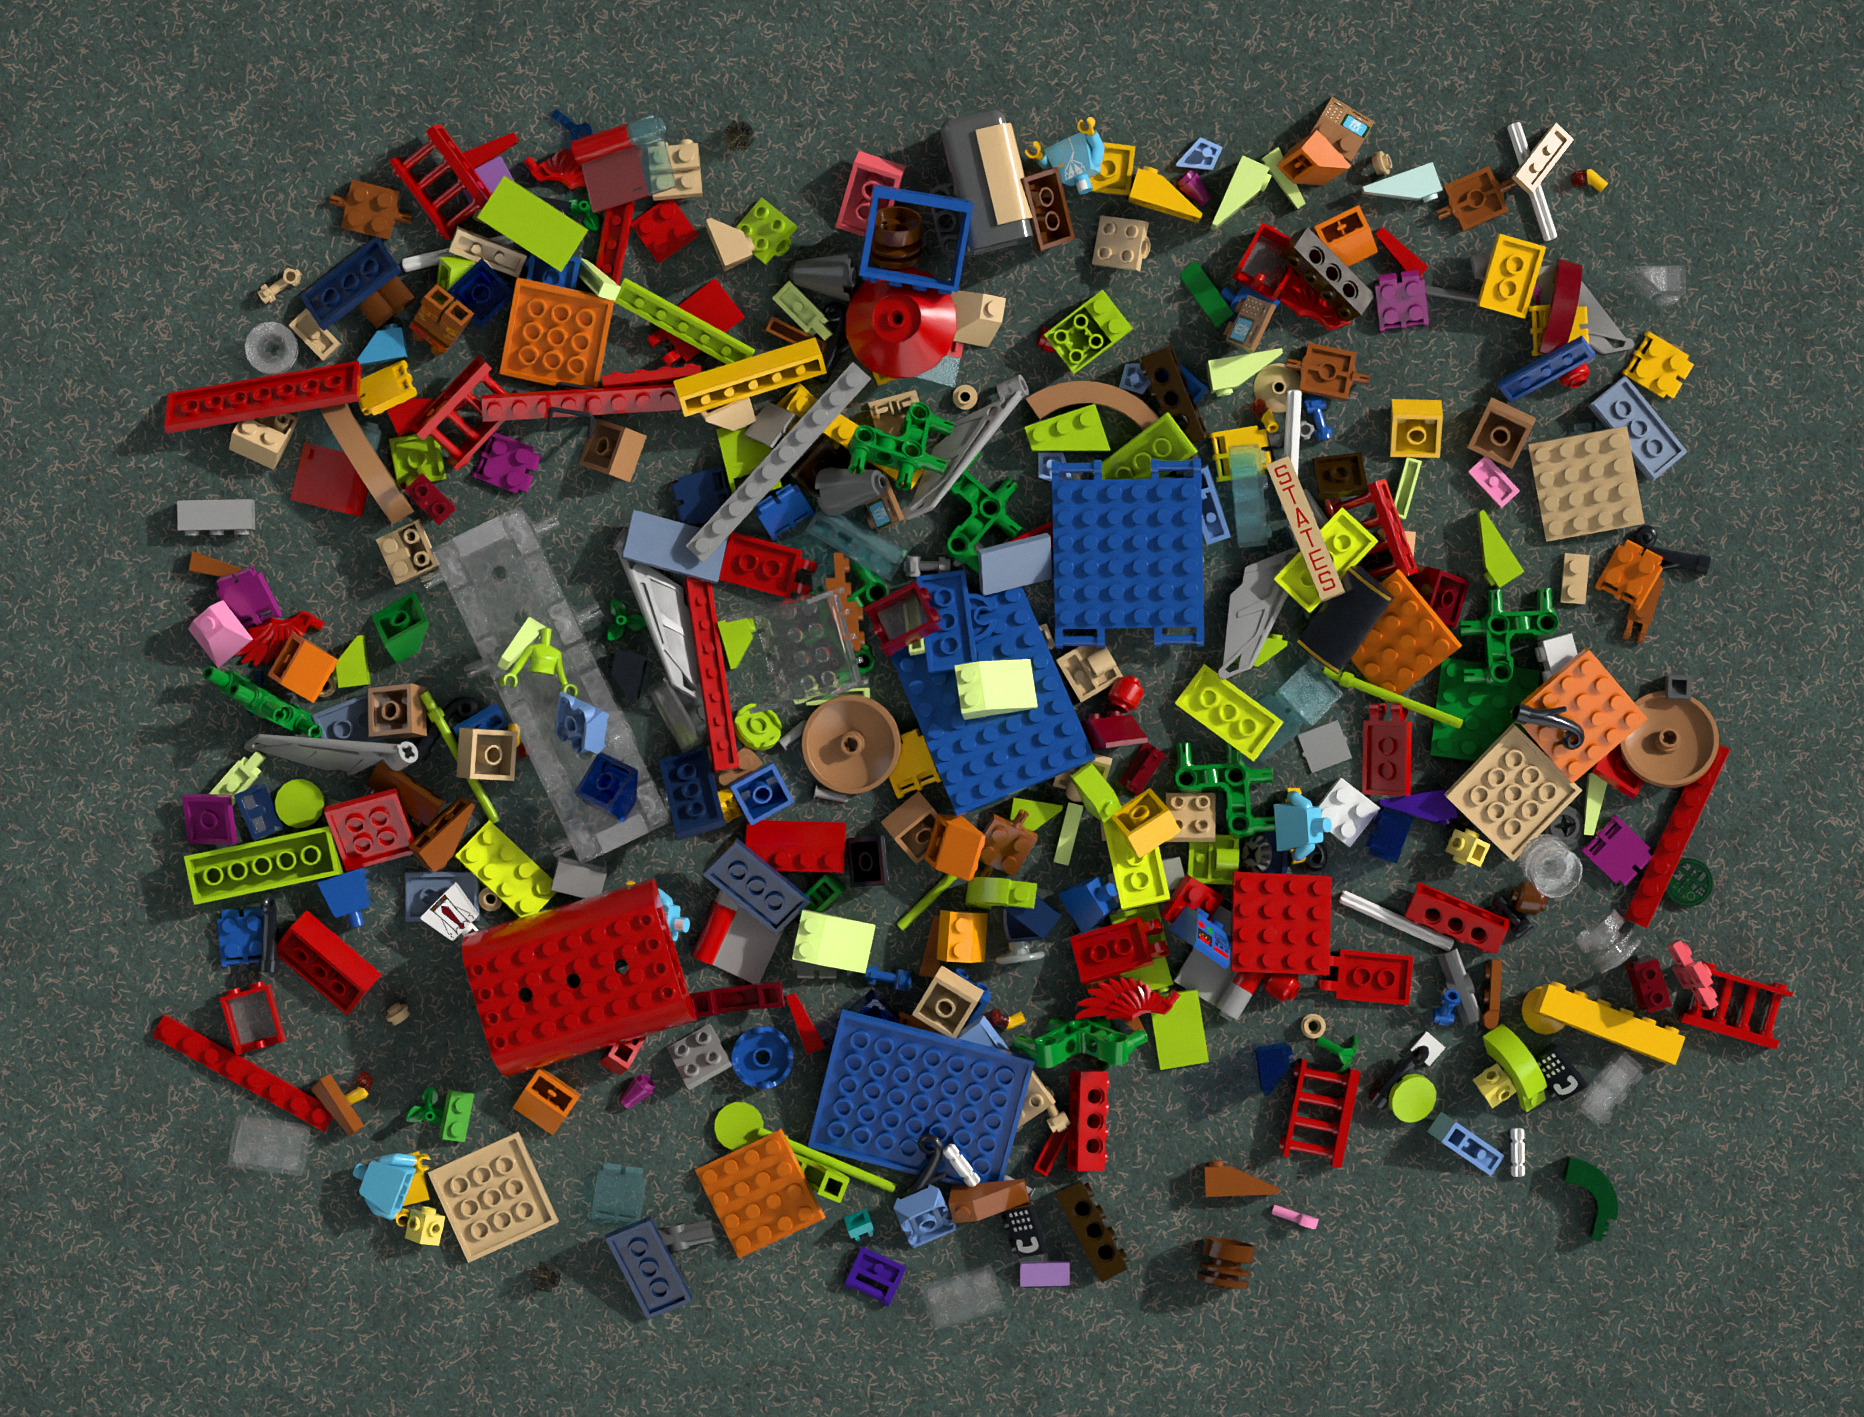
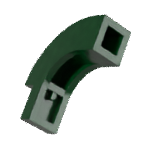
M1568 1156L1562 1180L1586 1188L1593 1196L1595 1212L1589 1238L1601 1242L1602 1237H1606L1609 1230V1223L1606 1222L1607 1218L1617 1220L1618 1200L1615 1190L1609 1179L1598 1168L1584 1160Z

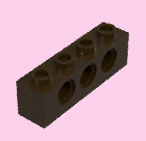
M1308 227L1294 233L1280 253L1288 265L1293 267L1304 278L1305 282L1310 284L1320 294L1322 299L1327 301L1337 311L1338 315L1347 322L1361 316L1375 296Z
M1170 343L1144 353L1139 364L1143 375H1148L1151 382L1149 390L1154 399L1157 398L1160 404L1158 408L1160 417L1168 412L1177 423L1176 415L1182 414L1187 418L1188 423L1186 425L1177 423V425L1193 444L1205 439L1208 435L1207 429L1172 344ZM1165 369L1169 374V378L1166 380L1160 379L1157 375V370ZM1167 392H1175L1178 396V402H1170L1166 397Z
M1080 1179L1055 1192L1101 1283L1127 1270L1126 1262L1129 1259L1123 1248L1118 1250L1114 1242L1118 1238L1112 1226L1107 1228L1102 1219L1106 1218V1215L1100 1204L1095 1206L1091 1197L1095 1194L1089 1183L1083 1184ZM1080 1201H1084L1089 1205L1088 1211L1084 1214H1079L1075 1211V1206ZM1096 1223L1101 1227L1099 1234L1091 1236L1086 1232L1088 1225ZM1108 1245L1112 1248V1253L1109 1257L1103 1258L1098 1254L1101 1246Z

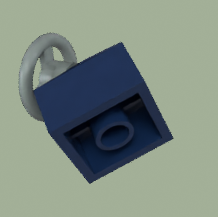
M1037 895L1034 909L1003 906V926L1009 941V950H1011L1012 954L997 956L995 961L998 964H1007L1043 958L1045 955L1043 951H1029L1028 941L1044 939L1059 920L1061 914Z

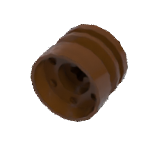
M898 206L877 210L871 243V260L880 267L888 269H904L918 264L922 259V239L920 238L922 236L921 215L911 208Z
M1205 1236L1202 1254L1211 1257L1212 1260L1200 1262L1199 1266L1210 1271L1198 1272L1197 1279L1219 1288L1247 1289L1249 1281L1238 1277L1250 1276L1251 1272L1242 1268L1241 1263H1253L1255 1246L1237 1240Z

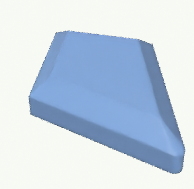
M1200 137L1176 163V167L1213 170L1223 147Z
M1139 363L1125 364L1119 388L1143 395L1151 383L1148 375H1143Z
M1063 452L1038 453L1039 478L1052 482V461L1067 463ZM1060 473V480H1072L1071 474Z

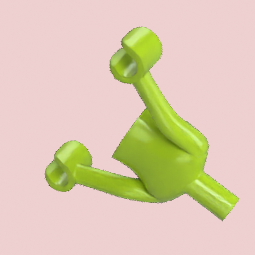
M542 628L540 643L528 646L508 674L501 675L499 678L501 686L506 685L508 677L510 679V687H515L518 683L516 675L530 657L528 672L553 676L554 670H556L561 684L559 693L561 691L566 693L567 688L570 689V695L576 697L578 693L577 687L567 682L560 650L550 645L552 629Z

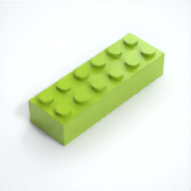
M329 826L184 856L194 905L343 874L339 850Z

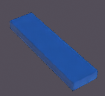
M1581 335L1497 381V387L1508 401L1512 403L1595 358V351Z

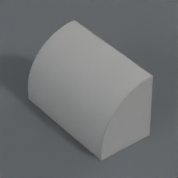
M559 856L551 890L582 898L599 895L603 890L607 868Z

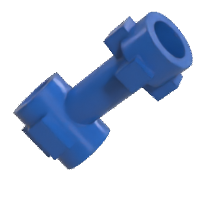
M1316 395L1308 396L1307 399L1303 400V407L1306 414L1312 413L1317 428L1313 432L1314 438L1317 437L1318 442L1332 438V427H1326L1322 410L1326 409L1325 398Z
M872 965V967L867 966L865 981H869V984H875L876 980L894 983L893 989L908 991V987H911L912 976L911 971L897 969L896 974L878 971V966Z
M1451 989L1446 991L1445 995H1442L1441 1003L1443 1006L1433 1009L1432 1022L1444 1026L1454 1023L1455 1011L1453 1009L1455 1005H1459L1461 1002L1457 991Z

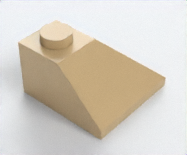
M712 218L706 220L705 227L724 272L752 258V251L755 250L750 236L745 237L743 231Z
M952 291L950 296L955 304L957 331L953 341L989 347L1002 324L1006 298L982 293Z
M749 397L700 412L706 422L732 431L744 428L756 421Z

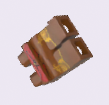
M438 284L423 297L422 305L409 326L412 329L411 336L417 341L422 342L425 339L431 344L430 351L437 357L442 353L445 354L457 342L459 336L474 315L471 310L458 300L451 305L454 297ZM435 295H440L445 300V303L443 305L438 303ZM455 310L462 312L465 318L463 320L458 319L455 315Z

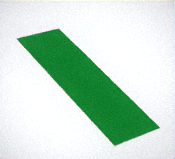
M1196 260L1183 269L1180 275L1181 279L1216 328L1234 315Z

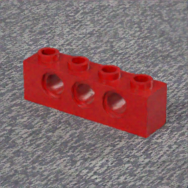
M1420 882L1417 883L1406 906L1405 917L1411 922L1424 924L1431 927L1437 933L1453 936L1461 943L1477 946L1479 950L1485 953L1497 954L1508 932L1509 919ZM1435 908L1439 912L1431 913L1428 909ZM1459 918L1461 922L1456 923L1453 922L1451 919ZM1480 927L1484 929V931L1477 932L1474 930V928Z
M1070 1070L1069 1121L1071 1124L1068 1125L1067 1169L1075 1171L1105 1170L1107 1162L1105 1140L1108 1136L1106 1115L1109 1111L1107 1090L1110 1084L1107 1076L1108 1072ZM1092 1090L1093 1096L1092 1099L1089 1101L1088 1093ZM1091 1115V1116H1092V1122H1091V1124L1088 1126V1124H1087V1119H1088V1117ZM1091 1140V1147L1087 1150L1086 1144Z

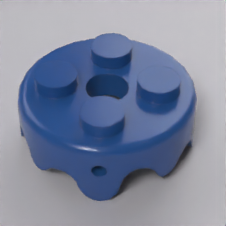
M758 1026L747 1030L738 1038L732 1051L731 1062L734 1071L742 1082L759 1089H769L784 1081L789 1075L794 1062V1053L790 1041L782 1032L772 1027ZM760 1050H766L770 1054L769 1062L766 1064L759 1063L756 1060V1053Z

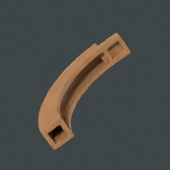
M1072 381L1060 383L1040 390L1025 399L1039 420L1059 409L1084 404H1095L1118 411L1131 419L1142 431L1159 419L1158 415L1136 396L1123 389L1100 382Z
M348 404L319 408L353 467L391 523L395 524L414 512L406 496L368 441Z

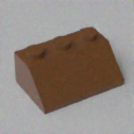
M1058 167L1024 174L1025 177L1021 178V182L1033 217L1030 219L1037 251H1043L1075 240Z
M384 760L379 761L366 784L371 788L369 791L371 794L396 788L404 811L412 815L410 820L420 827H423L424 824L430 826L447 802L403 771L392 770Z

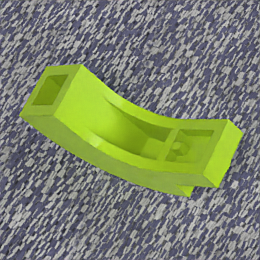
M973 878V881H968L965 905L982 909H991L992 906L1034 909L1037 884L1011 881L1004 878Z
M1503 1024L1484 1035L1483 1040L1487 1054L1496 1060L1510 1076L1516 1088L1521 1108L1528 1112L1545 1101L1544 1089L1547 1087V1083L1536 1060L1523 1042Z
M794 1153L810 1187L817 1191L818 1195L841 1203L850 1178L829 1166Z

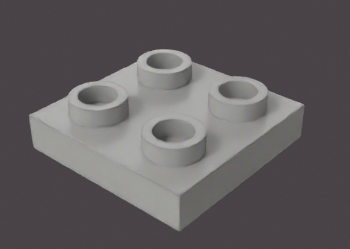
M710 1023L667 1047L689 1090L732 1066L726 1049L722 1048V1042Z

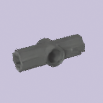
M1456 948L1437 955L1440 968L1445 977V986L1448 987V990H1455L1460 995L1461 1002L1455 1006L1462 1025L1464 1026L1483 1019L1479 1004L1474 995L1475 989L1468 972L1466 973L1458 949Z
M711 1219L690 1224L679 1223V1225L672 1227L668 1225L663 1227L664 1229L658 1230L669 1252L687 1249L691 1245L715 1241Z

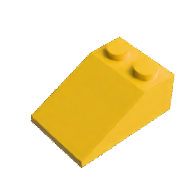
M1144 166L1143 169L1138 168L1128 202L1199 223L1202 213L1162 175L1157 174V169Z

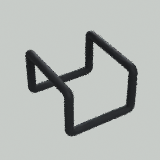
M558 382L556 384L555 391L560 390L561 387L573 389H591L597 387L567 382ZM558 407L549 408L547 432H551L555 421L553 412L588 417L587 438H592L598 415Z

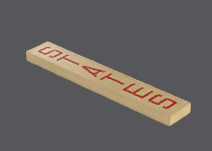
M1287 456L1267 464L1266 467L1321 601L1323 602L1345 593L1290 457Z

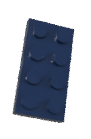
M376 236L299 296L319 327L325 331L400 274L402 270L383 241Z
M706 745L658 760L678 840L726 826Z
M735 838L703 870V876L775 935L810 903V898L738 838Z
M651 1216L605 1235V1240L647 1320L692 1302V1295Z

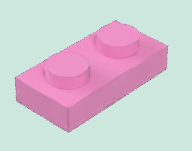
M1486 456L1467 472L1500 508L1520 492L1494 462Z

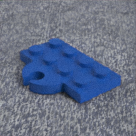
M965 570L917 576V583L921 587L925 586L931 595L932 600L929 601L931 608L935 607L941 618V621L938 622L941 631L938 630L924 637L928 673L935 674L955 671L954 665L978 662L975 643L984 641L992 634L997 620L996 618H991L989 621L982 623L977 620V615L981 611L996 612L992 603L986 597L979 594H969ZM920 607L922 624H924L927 620Z

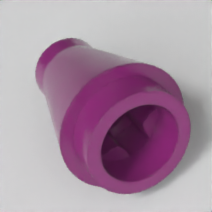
M1188 170L1176 182L1179 186L1178 189L1196 201L1200 206L1206 204L1212 197L1196 172L1193 173L1191 170Z
M641 1073L639 1076L636 1075L619 1100L624 1107L630 1109L653 1094V1089L656 1086L647 1075Z

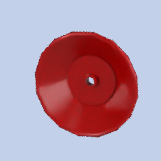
M913 267L885 269L935 278L931 273ZM878 279L877 283L865 280L853 294L846 312V337L855 357L872 372L892 379L916 377L934 368L949 352L957 331L956 307L950 294H939L937 289L927 287V291L912 289L911 284L905 283L902 284V287L891 286L887 284V280ZM902 316L901 323L896 324L894 322L895 317Z

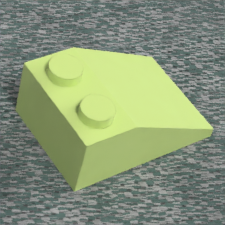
M1245 156L1241 157L1211 224V230H1215L1257 196L1260 190L1265 191L1272 176L1267 174L1270 167Z
M1282 348L1208 361L1206 363L1210 394L1216 393L1217 397L1231 395L1234 389L1280 357L1283 353Z
M1030 659L979 661L954 665L961 712L964 720L1038 708Z
M803 909L792 959L866 973L876 925Z

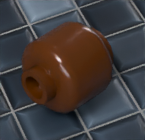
M1522 881L1518 887L1514 886L1512 888L1510 901H1513L1514 909L1517 912L1535 916L1540 911L1543 912L1545 910L1548 893L1545 892V888L1541 884Z

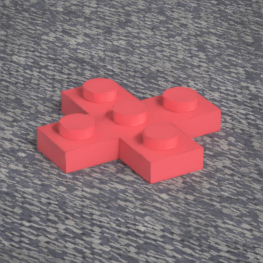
M1677 940L1666 945L1676 963L1671 969L1682 988L1691 989L1703 1010H1711L1718 1005L1715 1000L1717 995L1710 986L1713 981L1710 978L1712 973L1705 963L1702 964L1701 961L1693 962L1690 957L1692 952L1685 942L1682 943L1681 940Z

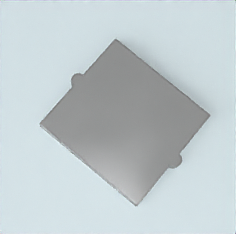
M767 402L758 416H755L756 421L749 426L744 434L773 449L782 435L787 433L786 430L796 418V415Z
M1338 720L1297 735L1303 749L1302 756L1306 757L1311 773L1352 758L1346 743L1348 738L1343 735Z

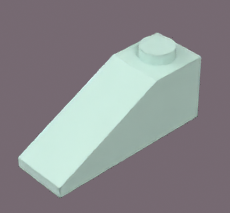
M1433 162L1361 188L1362 194L1414 201L1423 199L1424 203L1437 199V193L1442 191Z

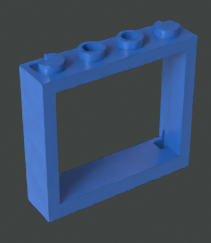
M873 184L858 270L859 276H863V280L877 283L878 279L887 280L888 285L902 287L903 283L911 284L912 289L927 291V287L937 289L939 294L951 295L952 291L958 292L973 202L971 200ZM879 198L962 212L950 280L868 267Z

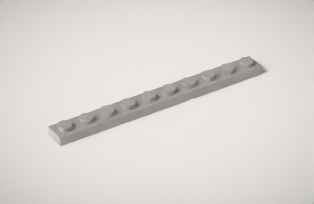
M852 362L690 540L686 547L701 561L705 562L864 388L871 378Z

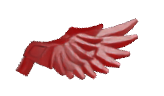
M572 148L567 152L566 149H562L561 152H557L553 156L552 160L549 158L539 165L535 163L531 156L523 161L533 179L538 183L545 181L560 182L569 190L588 188L583 164L577 163Z
M1278 267L1274 271L1277 275L1263 271L1262 274L1266 279L1264 282L1273 287L1277 286L1281 276L1284 275V271ZM1292 270L1278 296L1280 303L1290 308L1297 317H1309L1316 320L1326 331L1336 330L1339 327L1351 324V320L1347 322L1344 318L1338 317L1333 307L1323 300L1320 294L1310 284L1305 282L1299 273L1296 275Z
M303 610L286 620L271 617L263 624L247 629L253 640L234 656L247 654L241 660L243 664L255 659L253 665L258 666L265 659L264 664L268 665L274 657L276 661L291 633L302 637L309 626L321 631L325 622Z
M1123 977L1119 978L1120 982L1110 978L1109 983L1111 985L1099 981L1098 985L1101 988L1088 989V993L1097 997L1079 1001L1078 1006H1088V1008L1075 1015V1019L1107 1015V1020L1121 1018L1134 1021L1144 1013L1165 1015L1172 1009L1173 1004L1181 995L1173 989L1164 998L1155 991L1152 992L1151 988L1147 984H1143L1141 980L1137 984L1132 978L1128 979L1129 982Z

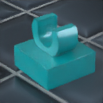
M867 1208L844 1217L851 1239L855 1237V1240L859 1242L861 1241L859 1235L868 1232L870 1237L873 1236L872 1230H874Z

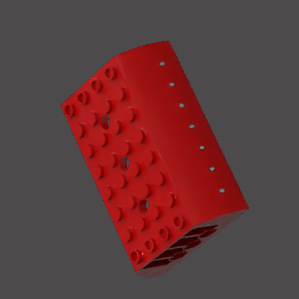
M655 878L471 932L463 937V962L488 1047L495 1065L505 1077L697 1021ZM619 959H623L628 963V970L624 974L618 973L615 969V963ZM572 973L580 977L581 982L577 988H572L567 983V978ZM522 988H529L532 991L533 997L531 1001L524 1002L520 999L519 993Z

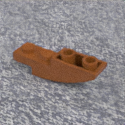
M843 552L833 553L835 578H825L829 605L841 634L855 652H860V646H865L864 631H859L858 623L863 621L862 606L857 607V601L847 602V597H851L850 582H845V573L850 572L849 558H844Z

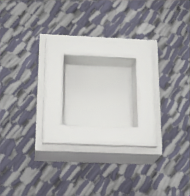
M1426 1031L1410 1050L1413 1051L1423 1045L1429 1048V1056L1425 1063L1430 1066L1445 1047Z

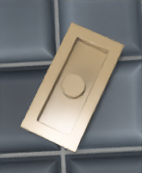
M307 308L289 324L295 333L322 361H325L342 345L327 329L323 331Z
M1564 553L1560 603L1585 605L1590 555Z

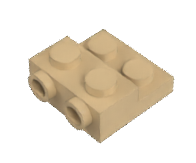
M684 139L680 140L678 145L668 146L667 142H656L654 147H648L654 201L703 196L698 143Z

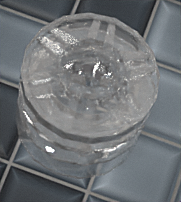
M265 322L254 327L248 334L245 342V353L250 364L258 371L267 375H277L292 369L298 359L299 345L293 332L283 324ZM270 343L280 348L276 350L277 355L275 356L271 353H266V350L270 348Z
M1551 834L1539 835L1531 839L1523 847L1519 866L1524 876L1542 895L1550 898L1563 897L1571 893L1578 886L1582 878V864L1580 859L1559 837Z
M1611 909L1601 915L1574 940L1585 954L1593 950L1597 951L1592 957L1591 962L1596 964L1602 961L1597 967L1601 974L1625 962L1642 942L1637 936L1628 940L1633 934L1632 929H1627L1621 933L1618 931L1625 921L1615 909Z

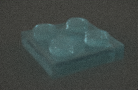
M1311 659L1307 660L1275 692L1308 728L1312 727L1344 695Z

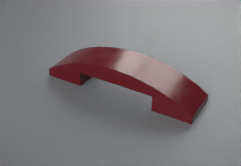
M1562 259L1557 260L1553 278L1555 286L1546 327L1542 330L1538 353L1547 355L1568 343L1579 301L1582 265Z
M781 981L744 984L689 993L696 1018L713 1016L720 1013L785 1006Z

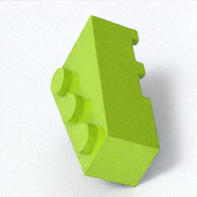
M1095 404L1024 427L1031 452L1111 451Z

